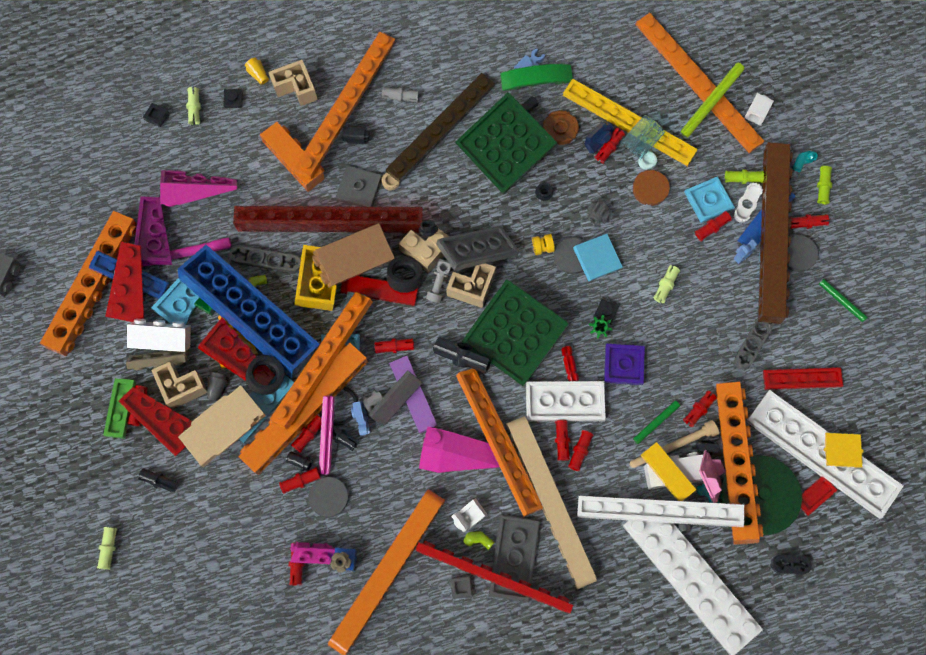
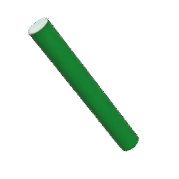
M825 279L819 283L823 289L861 322L867 319V316Z
M675 400L638 433L633 440L637 444L642 442L680 407V404Z

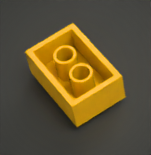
M303 245L295 306L333 311L336 285L329 288L327 284L323 283L320 276L322 273L320 267H316L312 256H314L313 252L321 247Z

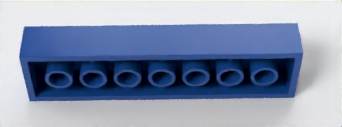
M203 246L178 268L179 280L264 355H269L279 360L284 367V372L290 378L294 377L308 363L320 344L209 246Z

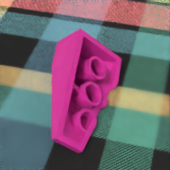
M161 170L160 204H165V206L172 207L237 190V179L218 176L206 179L203 174L197 173L195 176L190 177L186 176L185 171Z
M427 427L419 469L443 473L500 467L489 443L446 430Z

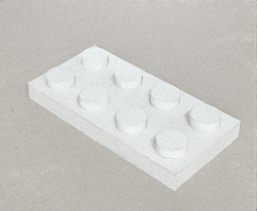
M604 381L526 382L527 421H605Z

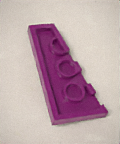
M140 197L135 244L142 247V264L172 265L160 197Z

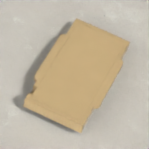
M240 385L231 394L220 398L193 420L192 426L178 437L202 467H205L266 415Z

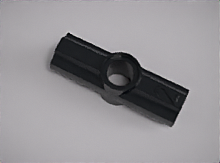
M439 337L433 347L435 354L452 360V363L457 367H470L486 374L492 364L491 356L473 350V347L467 343H455Z

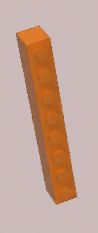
M351 343L347 346L344 345L289 429L287 430L270 420L269 426L265 430H260L255 435V440L241 449V454L238 457L252 471L259 475L302 432V428H305L315 415L322 411L323 397H335L368 363L367 358Z

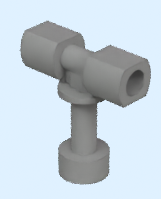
M441 258L438 260L437 272L434 271V274L437 276L432 292H427V300L437 303L441 302L442 295L439 292L444 277L448 278V275L445 274H448L451 268L447 260Z

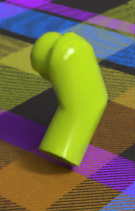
M266 274L250 277L247 281L255 287L267 284Z
M482 531L468 532L463 540L466 546L471 547L475 543H481L488 550L495 543Z

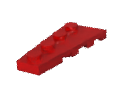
M134 387L118 401L175 457L186 447L178 436L192 426L190 419L178 414Z

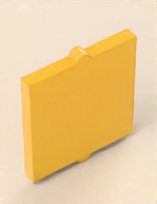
M825 433V448L823 450L826 454V466L862 468V453L864 450L861 448V435Z

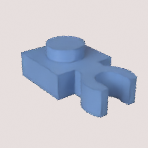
M534 49L531 57L529 58L525 55L514 66V69L538 65L537 63H541L544 60L545 55L542 54L541 57H536L538 49Z
M752 239L747 245L743 244L735 251L737 254L734 260L738 264L755 251L757 243Z
M363 402L352 403L351 413L353 418H356V422H358L360 436L371 433L367 421V410Z

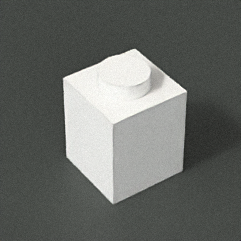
M757 93L744 118L761 126L774 100H771L766 95Z

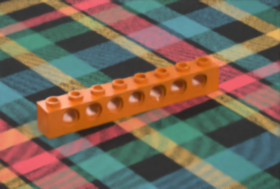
M115 211L112 212L40 341V344L45 348L67 356L74 349L75 339L82 334L86 319H89L93 314L92 308L96 302L100 301L105 285L107 286L111 281V278L89 269V265L96 251H100L115 259L118 258L121 241L129 243L131 237L136 235L137 223L134 219ZM122 232L121 236L116 237L118 233ZM113 248V251L107 254V251ZM95 281L94 285L89 287V284ZM86 297L85 301L80 303V300ZM77 314L75 319L70 320L72 315ZM64 331H67V334L64 337H61L62 333Z
M740 382L716 384V395L729 504L742 505L738 502V499L740 497L748 498L750 502L744 505V517H749L752 520L750 525L732 527L733 544L759 543L760 537H763L762 524H758L757 516H760V506L755 504L754 497L758 496L757 484H753L752 477L755 476V466L750 464V457H753L752 445H748L747 438L751 437L750 426L745 424V419H748L747 407H743V400H746L745 388H741ZM734 401L737 403V406L732 408L727 403ZM737 420L740 424L738 426H731L729 422ZM733 439H740L742 444L735 446L731 441ZM742 458L745 463L736 465L733 460ZM743 477L747 480V483L739 485L736 479Z

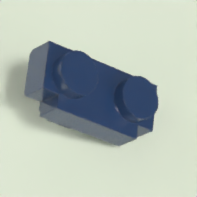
M601 122L586 137L584 145L589 153L594 154L604 143L611 139L612 133L615 131L611 123Z

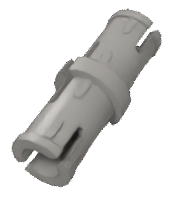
M399 87V89L382 88L383 99L398 100V102H418L419 91L406 90L402 87Z

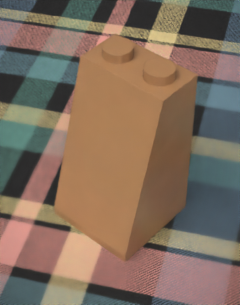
M379 223L318 248L313 252L314 256H312L316 267H320L322 272L320 276L323 283L327 284L329 288L381 267L395 259Z

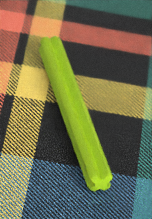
M738 62L734 65L681 129L682 135L688 138L741 75L745 68L741 63Z

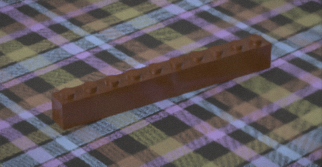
M768 142L763 151L764 181L762 183L758 322L782 324L789 315V307L786 306V300L789 299L790 293L787 288V282H789L790 271H787V265L790 262L788 247L791 242V236H788L791 219L788 218V214L792 203L789 201V196L792 192V185H789V179L792 177L790 163L793 157V152L790 151V144Z

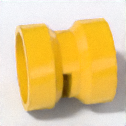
M546 234L544 237H532L535 255H541L543 252H554V242L551 234Z

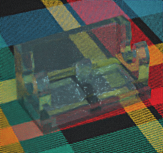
M644 115L620 143L641 160L665 131L656 121Z

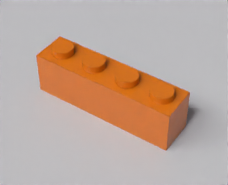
M275 122L260 134L262 142L307 192L325 179L323 174L325 171L321 165H319L311 179L294 172V167L304 151L301 148L300 142L290 136L289 130L284 125L281 126L278 122Z

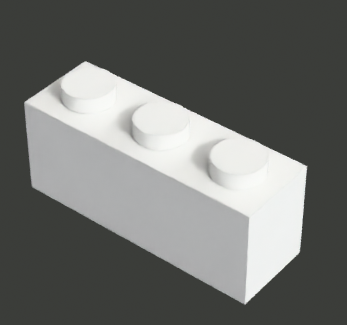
M134 319L133 322L127 325V348L185 352L190 348L191 325H184V322L180 321L166 324L164 320H154L152 323L146 322V319Z
M699 452L687 454V457L680 458L679 455L670 456L671 460L690 483L703 481L699 473L703 455H699ZM646 464L644 471L648 490L666 487L650 466Z

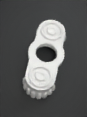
M750 183L744 195L739 199L738 207L734 212V217L738 222L748 221L751 213L756 209L757 201L763 193L760 184ZM743 200H750L753 204L752 208H744L742 205Z

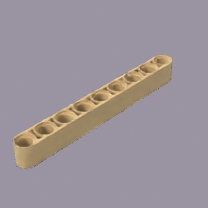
M523 416L506 423L507 429L512 434L513 443L519 450L522 464L526 466V473L542 503L545 517L551 524L550 528L554 538L558 540L561 554L568 563L567 568L570 575L575 579L576 588L580 589L596 582L593 569L526 417Z

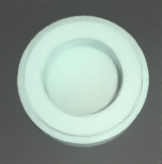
M650 151L643 152L638 159L639 166L645 170L653 169L657 163L656 155Z

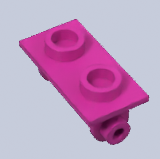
M296 541L291 544V552H293L291 562L330 564L335 548L329 546L328 543H313L312 547H310L309 543Z

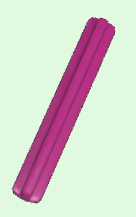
M333 396L323 397L319 458L320 474H330L335 402Z

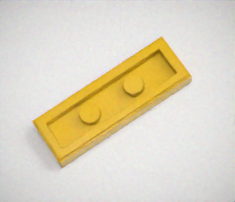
M657 442L640 455L678 501H683L696 491L695 487Z

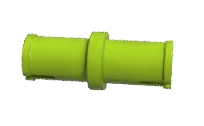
M830 166L820 167V177L817 183V188H819L817 203L819 204L830 203V189L832 188V167Z
M742 169V171H725V183H763L764 171H747L746 169Z

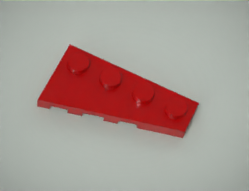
M121 241L105 317L133 322L134 319H145L141 245Z
M222 317L198 345V349L246 381L245 375L249 363L256 356L251 351V348L238 337V334L226 324ZM266 365L258 366L253 373L255 381L262 385H269L275 376Z

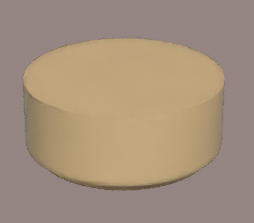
M388 173L382 177V185L385 189L395 190L399 187L400 183Z

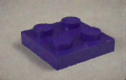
M606 343L604 383L643 385L645 346Z

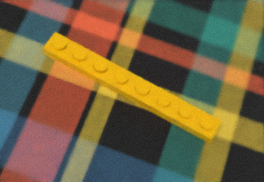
M574 79L571 80L563 92L564 97L686 166L689 165L698 150Z

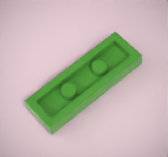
M115 378L103 436L125 439L130 412L118 401L131 388H135L136 381Z

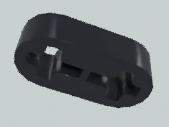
M777 555L771 560V568L779 574L803 575L809 573L812 567L811 561L806 556ZM782 559V562L789 563V566L782 567V570H780V566H776V562ZM802 560V563L806 564V568H803L801 571L800 567H793V563H799Z

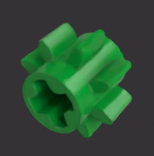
M602 315L601 320H597L594 316L595 323H589V326H592L594 329L590 334L598 333V339L600 334H604L607 337L606 331L612 330L607 325L611 320L605 322L604 315ZM597 322L605 323L604 332L595 330Z

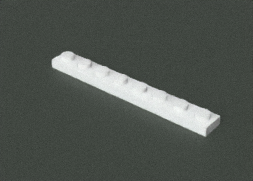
M579 496L578 518L744 527V505Z

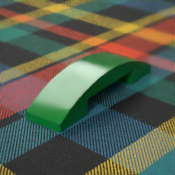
M569 64L536 65L500 73L503 91L543 84L570 83L573 79L571 65Z

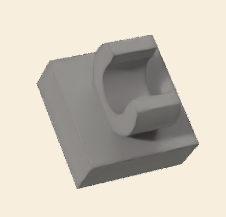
M373 391V395L369 398L363 397L364 401L362 402L368 413L383 398L380 392L376 393Z

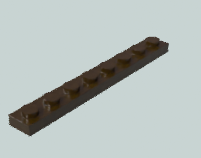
M481 73L386 168V172L400 183L492 90L495 83Z

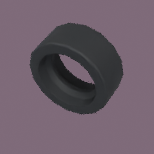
M400 256L390 261L387 266V282L389 286L395 291L403 293L416 290L422 283V266L420 262L410 256ZM402 268H408L414 271L416 276L409 280H400L394 276V272Z
M269 355L256 357L249 363L245 375L246 383L255 393L270 395L281 387L285 376L284 367L275 357ZM260 365L270 366L276 371V381L271 385L259 384L254 379V370Z

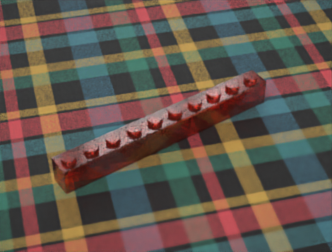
M234 206L233 224L238 232H359L379 223L383 233H409L410 230L414 233H419L420 224L423 222V207Z

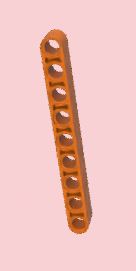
M429 489L426 491L328 642V646L342 655H347L348 649L357 640L361 629L366 626L372 616V612L374 609L376 610L383 599V595L393 584L395 576L404 567L406 559L413 553L419 539H422L428 529V525L430 522L432 523L438 514V510L441 505L443 506L445 499Z

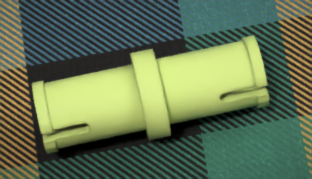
M189 87L187 89L188 103L186 104L188 124L193 125V118H195L196 125L200 124L199 110L201 109V104L199 103V88L194 87L193 94L192 87Z
M672 265L668 267L664 278L659 282L660 286L653 297L654 300L659 303L660 301L665 303L670 290L675 286L674 282L680 272L679 268Z
M104 527L102 544L99 545L100 556L97 566L99 569H111L112 555L116 549L114 543L117 528Z

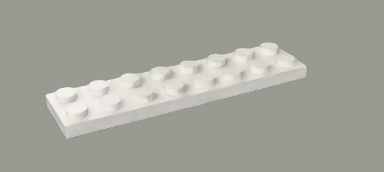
M771 390L765 394L746 421L814 472L826 478L836 488L879 519L883 518L903 488L902 484L863 456L862 468L826 466V454L823 449L825 448V433L829 432Z
M628 521L623 525L625 530L729 655L738 653L763 631L673 523Z

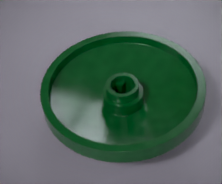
M754 455L750 457V464L755 466V476L752 477L753 484H757L758 496H754L755 504L760 506V516H757L758 524H762L763 536H770L787 529L796 520L802 505V492L798 479L788 466L769 456ZM741 459V460H739L738 462H736L735 464H736V465H742V464H744L745 462H744L743 459ZM726 474L722 480L720 491L722 504H729ZM739 477L736 479V482L739 485H744L747 483V480ZM746 497L738 499V502L742 505H747L750 502ZM744 517V525H750L752 520L749 517Z

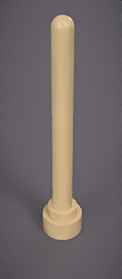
M711 420L704 423L702 429L661 448L667 454L704 436L712 438L719 434V430L715 422ZM638 457L630 461V467L636 468L646 462L642 457Z

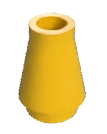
M254 57L245 63L246 71L260 85L269 81L261 60Z

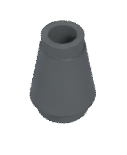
M211 372L210 377L208 376L207 399L219 400L227 382L226 375Z

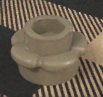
M345 552L335 553L330 562L332 569L337 570L339 573L345 572L351 565L349 555Z

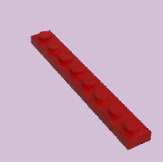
M424 541L423 544L418 542L416 552L568 614L572 611L573 605L569 603L570 599L560 595H558V598L550 596L551 592L539 587L538 590L530 588L531 584L526 581L519 580L518 583L511 580L512 576L500 572L498 575L493 573V568L484 564H481L480 567L473 564V560L462 556L459 559L454 557L455 553L443 548V551L435 549L436 545Z

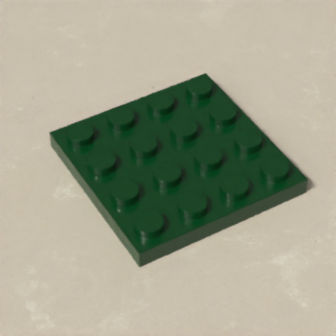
M509 92L455 142L503 195L558 145Z
M506 279L462 342L470 344L475 351L491 356L494 366L524 387L569 326V323Z

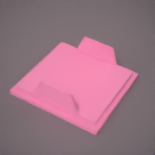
M705 450L699 473L712 502L717 503L722 484L719 476L726 471L721 460L711 459L709 452L707 453V450Z

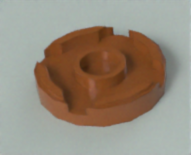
M558 110L551 112L543 122V128L558 145H565L576 138L579 124L577 119L570 115L569 112Z
M646 170L635 178L632 189L635 198L641 204L656 206L667 198L670 187L667 178L661 172Z

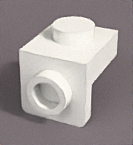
M473 499L459 512L453 514L452 518L454 519L455 526L465 532L488 514L479 502Z

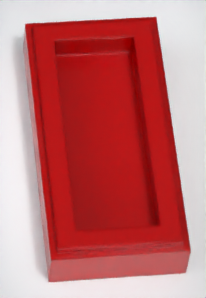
M821 476L802 493L801 509L809 516L831 497L837 489L831 482Z

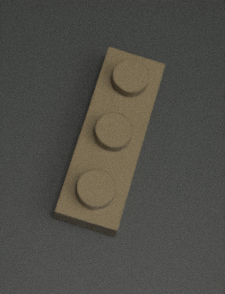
M188 350L185 352L160 351L130 355L126 361L127 369L137 371L151 366L157 368L167 362L174 366L181 365L188 358Z

